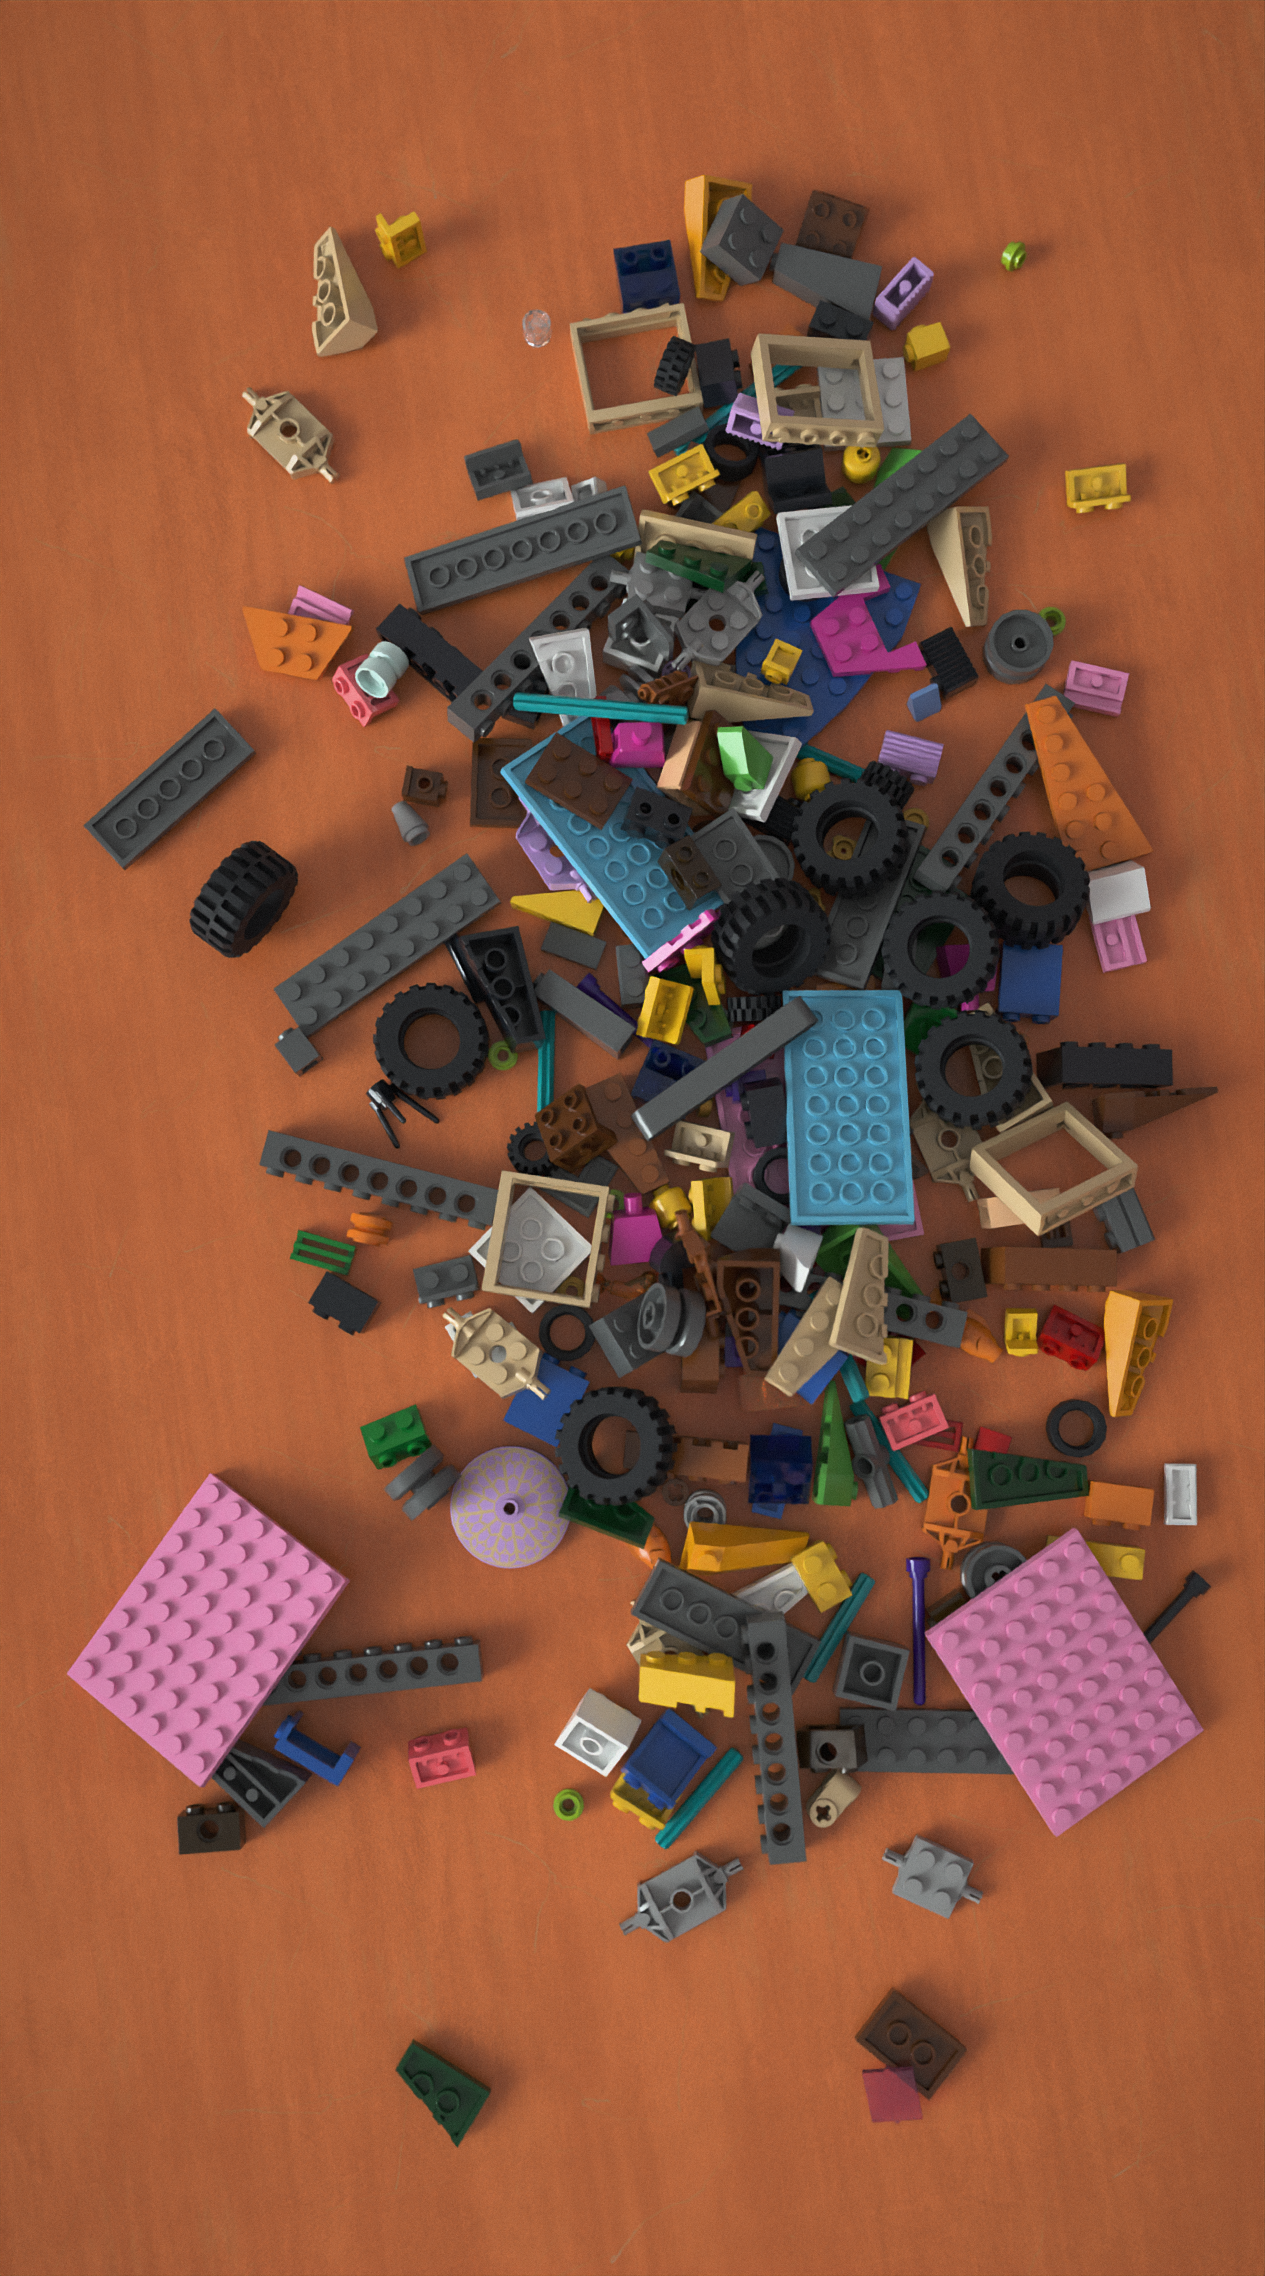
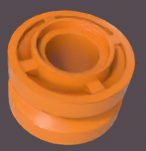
M364 1212L351 1214L350 1221L355 1224V1228L348 1229L346 1237L354 1238L353 1241L380 1247V1244L388 1246L389 1238L384 1232L391 1230L393 1222L387 1221L386 1217Z

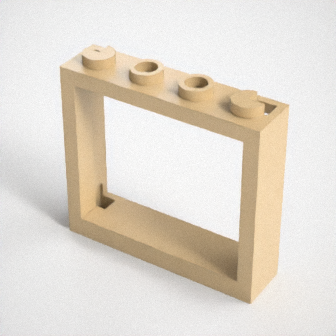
M665 303L658 308H637L631 313H610L603 318L592 320L590 318H583L581 322L570 323L571 342L590 435L673 420L699 406L703 414V397L695 357L692 360L687 375L689 393L594 410L582 343L673 326L677 328L678 338L692 343L684 303L674 305Z
M758 333L751 351V360L763 441L803 443L805 445L876 447L884 431V423L870 341ZM771 364L857 369L865 420L778 415Z
M1067 1101L1048 1109L1034 1118L1027 1119L1022 1124L1010 1130H1005L985 1142L977 1144L971 1150L970 1170L1037 1236L1135 1187L1138 1165ZM1064 1128L1108 1170L1040 1204L997 1161Z
M502 1170L482 1290L592 1309V1303H598L601 1285L596 1284L597 1272L603 1273L605 1255L601 1254L602 1242L608 1243L610 1225L605 1224L607 1213H613L615 1195H610L611 1189L606 1186ZM515 1184L599 1197L583 1297L499 1284Z

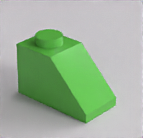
M743 726L718 727L717 737L724 775L738 790L748 792L751 789H764L774 757Z

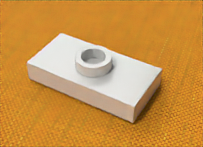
M1164 1463V1524L1197 1525V1464Z

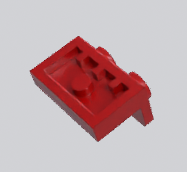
M1054 1304L1048 1312L1036 1342L1038 1348L1045 1354L1055 1356L1067 1362L1075 1369L1088 1371L1099 1358L1105 1341V1331L1103 1328Z

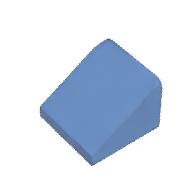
M936 683L910 694L906 705L916 722L941 710L939 689Z

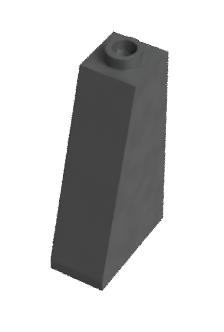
M782 242L779 253L773 252L769 271L774 272L773 284L816 308L821 300L867 320L870 319L882 266Z
M550 969L545 975L540 973L534 980L533 988L537 1001L549 1010L554 1011L557 1016L617 1060L635 1038L636 1028Z

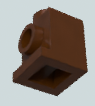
M407 766L402 788L404 801L439 807L440 799L446 798L448 782L444 781L443 774ZM422 781L430 782V786L427 789L420 788V783Z

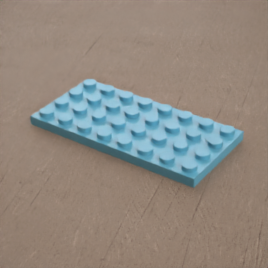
M579 716L557 731L560 735L596 756L591 717ZM554 733L502 767L500 773L643 957L647 959L666 942L678 936L687 925L698 920L699 916L707 909L716 911L724 905V902L716 893L713 898L689 911L657 862L664 849L656 846L655 842L645 838H633L626 831L620 829L636 787L666 798L644 768H615L633 780L602 830L525 784L526 778L555 735ZM688 824L683 838L694 834Z
M899 990L783 991L782 1007L801 996L819 1020L813 1027L784 1047L790 1225L913 1224L915 1217L902 994Z

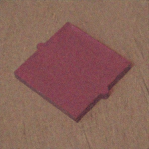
M886 2065L885 2068L862 2071L872 2122L895 2121V2123L899 2124L904 2120L923 2119L913 2066L891 2068L889 2065Z

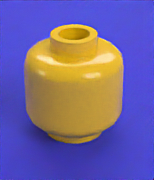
M858 446L846 447L841 468L844 476L849 481L861 484L873 479L877 474L881 460L877 446L864 448Z
M806 758L797 763L798 766L790 774L796 797L807 803L811 801L810 794L817 789L819 792H822L826 789L824 784L831 782L826 764L821 761H815L814 758Z
M668 1184L652 1193L655 1198L649 1203V1208L655 1210L661 1228H670L671 1231L679 1228L674 1213L681 1209H687L689 1220H691L690 1214L693 1211V1206L681 1187L669 1188Z

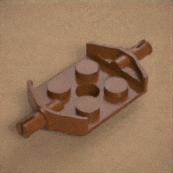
M681 1209L674 1213L679 1227L675 1238L676 1240L682 1239L691 1264L695 1263L698 1273L693 1276L698 1292L704 1298L706 1309L705 1323L708 1336L715 1337L721 1334L717 1318H719V1314L723 1311V1303L717 1291V1270L710 1255L712 1251L711 1246L691 1225L687 1209Z

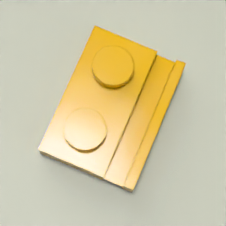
M887 1335V1338H884V1353H887V1364L879 1365L867 1360L865 1385L869 1396L908 1399L913 1338Z

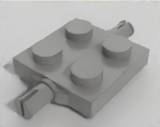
M636 552L634 565L629 573L612 569L609 582L627 585V600L637 594L642 601L648 600L658 614L683 618L686 605L690 599L699 600L707 591L693 587V582L689 579L645 562L646 554Z
M916 1834L911 1847L904 1855L896 1853L889 1848H886L883 1854V1861L898 1867V1876L892 1887V1893L947 1919L950 1918L956 1902L962 1896L977 1904L982 1899L983 1891L967 1885V1878L974 1865L973 1859Z

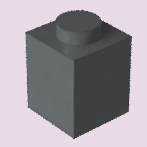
M299 1027L295 1030L289 1028L279 1035V1041L274 1044L298 1076L303 1075L323 1060V1057Z

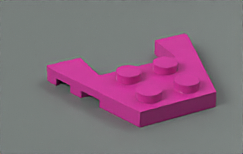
M880 564L876 565L879 581L877 592L841 595L810 622V627L833 677L868 675L871 672L882 671L895 673L900 672V670L909 669L921 671L926 668V662L916 642L887 652L864 601L889 592L891 588Z
M707 909L703 912L698 920L687 925L678 936L666 942L642 962L647 971L658 970L660 973L664 970L667 971L681 961L679 956L684 955L685 949H692L694 946L703 945L704 942L702 940L710 935L712 930H715L713 924L720 919L721 912L715 913L713 909Z

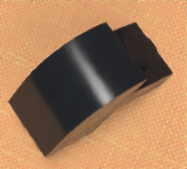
M674 1231L663 1236L655 1244L650 1255L649 1265L658 1273H661L658 1276L659 1283L671 1285L679 1290L684 1288L683 1269L696 1266L695 1263L691 1264L682 1239L676 1240L675 1235L678 1231Z

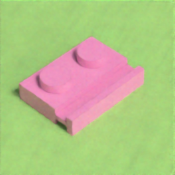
M299 585L296 598L293 599L288 614L349 625V620L354 610Z
M1071 661L1063 695L1075 703L1073 705L1075 708L1118 717L1121 713V705L1129 673Z
M1135 915L1093 925L1090 917H1088L1103 973L1147 962Z

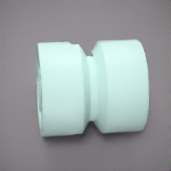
M382 641L375 646L369 657L357 669L355 679L367 694L376 698L386 697L394 687L396 680L401 678L409 666L408 658L395 644Z

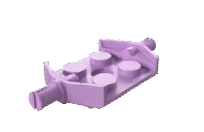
M519 797L518 799L527 810V816L516 832V839L548 888L552 891L580 890L587 903H592V900L595 901L598 897L566 856L555 857L550 853V848L557 845Z

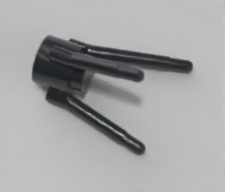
M384 1079L375 1083L366 1093L371 1100L369 1103L370 1107L376 1112L388 1137L397 1149L400 1147V1144L381 1108L384 1111L389 1109L401 1123H406V1118L394 1105L397 1101L395 1095L437 1124L440 1121L439 1118L400 1091L394 1083L389 1085Z

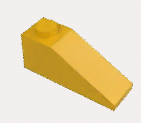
M580 890L512 896L510 901L511 907L548 922L552 921L595 937L605 911V906L598 898L595 901L592 900V903H587Z
M1047 1535L1046 1547L1060 1537ZM1084 1540L1106 1576L1135 1580L1143 1579L1145 1549L1133 1545Z

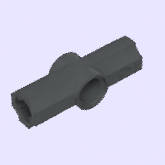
M861 1414L847 1419L844 1422V1427L855 1455L852 1459V1468L854 1473L863 1479L872 1506L876 1509L894 1504L898 1497L887 1468L890 1455L888 1450L878 1442L870 1417L867 1414Z

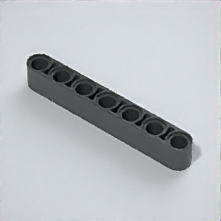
M801 996L793 999L643 1105L631 1115V1119L647 1141L653 1140L809 1030L819 1020Z

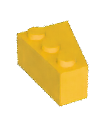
M650 1651L647 1654H640V1702L675 1708L678 1707V1702L696 1705L695 1711L705 1713L706 1707L724 1710V1716L734 1717L735 1677L732 1657H727L722 1653L696 1656L691 1652L665 1655L661 1651Z

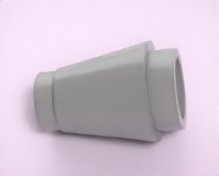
M400 801L392 807V812L404 842H408L410 846H416L429 837V825L408 805L407 801Z

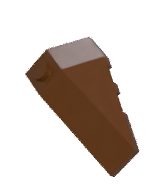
M1217 1087L1185 1088L1175 1090L1174 1093H1170V1090L1166 1089L1147 1092L1146 1095L1144 1091L1104 1094L1092 1100L1094 1124L1109 1140L1123 1138V1133L1216 1094L1218 1089Z
M747 1248L719 1257L717 1260V1291L722 1300L726 1318L731 1327L746 1376L766 1377L778 1358L780 1249Z

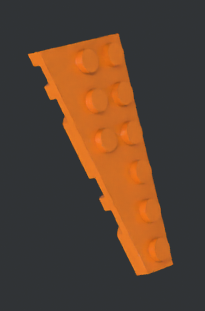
M1050 696L1025 704L1057 837L1062 840V845L1065 847L1070 845L1076 851V858H1082L1086 865L1084 871L1088 872L1154 852L1057 696Z

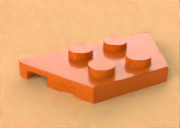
M243 606L242 609L260 669L313 680H320L328 669L329 663L336 658L340 652V647L347 637L353 633L355 627L249 606Z

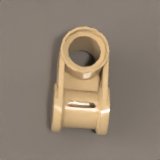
M833 1768L825 1777L820 1787L807 1801L806 1811L808 1816L818 1827L825 1828L832 1825L844 1809L856 1799L862 1786L849 1774L840 1773L839 1768ZM819 1805L822 1808L825 1807L828 1812L825 1815L818 1814L815 1809Z

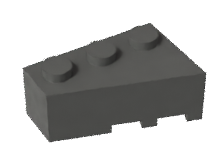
M238 1739L211 1778L265 1828L308 1781L312 1773Z

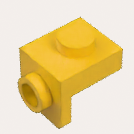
M775 639L767 658L762 664L760 673L774 684L783 683L787 685L803 650Z
M1006 1308L1003 1341L1009 1354L1019 1357L1038 1354L1036 1342L1038 1313L1036 1308Z

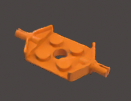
M961 1436L960 1450L957 1457L955 1456L931 1465L933 1470L924 1525L921 1527V1531L942 1546L943 1554L940 1568L945 1570H953L955 1553H958V1550L983 1542L988 1509H972L967 1448H972L974 1438ZM957 1495H962L967 1502L966 1508L962 1512H954L951 1508V1500Z

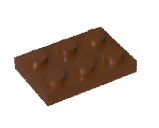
M708 710L705 712L680 791L717 819L728 812L735 791L734 784L723 772L717 730L718 727L735 726L716 710Z
M556 732L526 778L525 784L602 830L633 779Z
M479 738L475 743L473 742L471 827H520L527 816V810L518 799L517 793L500 772L502 767L532 748V739Z
M893 1987L855 2036L859 2044L928 2100L931 2099L967 2051L961 2042Z

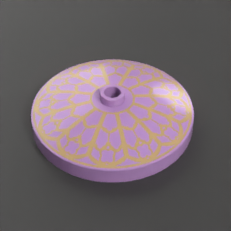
M502 1446L480 1454L461 1472L462 1477L456 1481L452 1491L450 1503L451 1520L460 1542L473 1556L495 1567L520 1568L542 1560L560 1543L567 1530L569 1520L559 1517V1511L569 1488L560 1470L546 1456L526 1447ZM507 1503H513L516 1510L514 1513L509 1514L508 1511L504 1510V1506Z

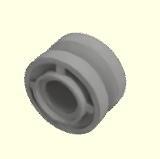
M699 1489L691 1493L684 1506V1521L687 1528L689 1529L690 1521L725 1524L726 1503L723 1497L712 1489ZM707 1507L713 1511V1514L710 1517L703 1518L698 1515L697 1511L700 1508Z

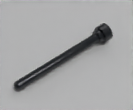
M1192 1570L1186 1576V1582L1183 1584L1184 1589L1144 1631L1143 1634L1149 1644L1154 1641L1193 1597L1197 1598L1200 1594L1204 1596L1211 1588L1195 1571Z

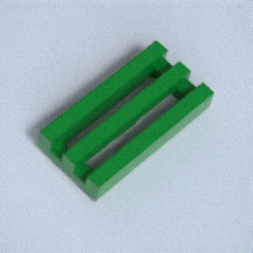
M298 1230L290 1259L349 1275L357 1247ZM304 1238L348 1250L349 1252L348 1256H343L302 1243ZM300 1250L345 1262L344 1268L299 1255Z

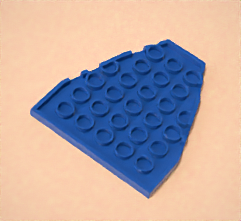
M759 527L755 531V534L758 535L753 562L763 563L769 594L756 597L762 617L736 647L735 673L746 677L749 672L757 675L756 679L770 686L772 682L768 681L760 672L775 639L799 648L803 651L788 684L780 683V685L809 695L814 711L812 716L742 721V726L748 731L795 737L802 743L800 748L802 750L809 740L817 736L834 717L839 716L847 708L874 672L868 675L833 677L810 627V622L839 596L834 598L832 596L822 597L808 602L791 601L790 596L785 593L779 581L778 573L783 557L779 534ZM884 571L891 586L889 592L864 602L887 652H891L903 637L921 584Z

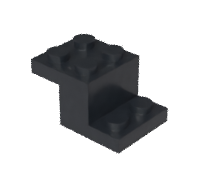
M784 442L782 448L777 451L776 447L772 449L771 446L766 447L765 444L761 445L759 443L758 458L761 461L764 495L774 514L806 508L808 510L824 508V505L832 504V494L825 482L823 450L820 444L805 445L803 443Z

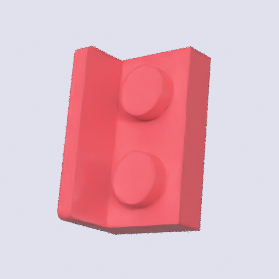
M367 653L340 665L332 679L336 692L344 698L350 707L352 715L360 721L363 727L369 725L374 716L396 707L400 701L392 689L386 697L376 698L367 694L358 685L355 673L363 661L369 657Z
M925 1390L909 1396L910 1402L899 1406L895 1402L881 1408L882 1414L876 1416L883 1428L892 1451L949 1428L935 1394H926Z
M467 1728L450 1729L443 1733L420 1736L408 1741V1761L417 1789L476 1775V1766L469 1744Z

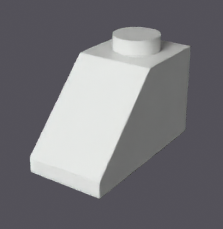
M789 1224L784 1234L778 1233L773 1248L780 1249V1272L795 1291L801 1293L816 1260L823 1236Z

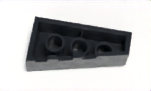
M399 604L376 628L379 639L398 646L406 654L409 665L451 703L483 672L456 647L445 641L432 626L429 628L424 624L420 615L411 607L406 609Z
M514 926L460 936L456 948L511 1053L540 1049L546 1040L519 927Z
M1069 1041L1061 1042L1058 1048L1036 1054L1037 1078L1044 1089L1061 1084L1062 1089L1089 1087V1084H1092L1093 1089L1115 1088L1117 1084L1120 1085V1089H1152L1173 1085L1172 1050L1160 1049V1044L1142 1045V1049L1133 1048L1132 1043L1115 1044V1048H1106V1043L1103 1042L1088 1043V1047H1078V1042Z

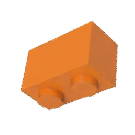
M1088 1480L1089 1496H1086L1084 1516L1092 1518V1524L1110 1526L1111 1521L1122 1522V1528L1141 1530V1525L1151 1526L1154 1489Z

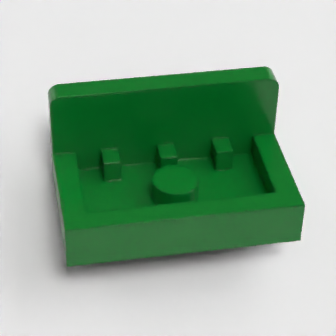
M416 1404L360 1427L369 1458L377 1469L390 1468L408 1457L419 1456L432 1446Z

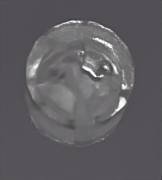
M537 309L525 314L522 321L525 341L532 347L545 346L549 343L552 335L550 317L546 312Z

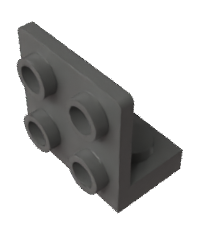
M635 594L608 615V636L615 644L622 639L624 641L631 639L637 633V628L640 627L667 662L673 659V638L675 635L665 622L661 624L654 616L656 612L648 600L642 601Z
M745 1182L738 1187L711 1232L710 1237L733 1252L747 1248H773L778 1233L782 1234L784 1228L790 1224V1210Z

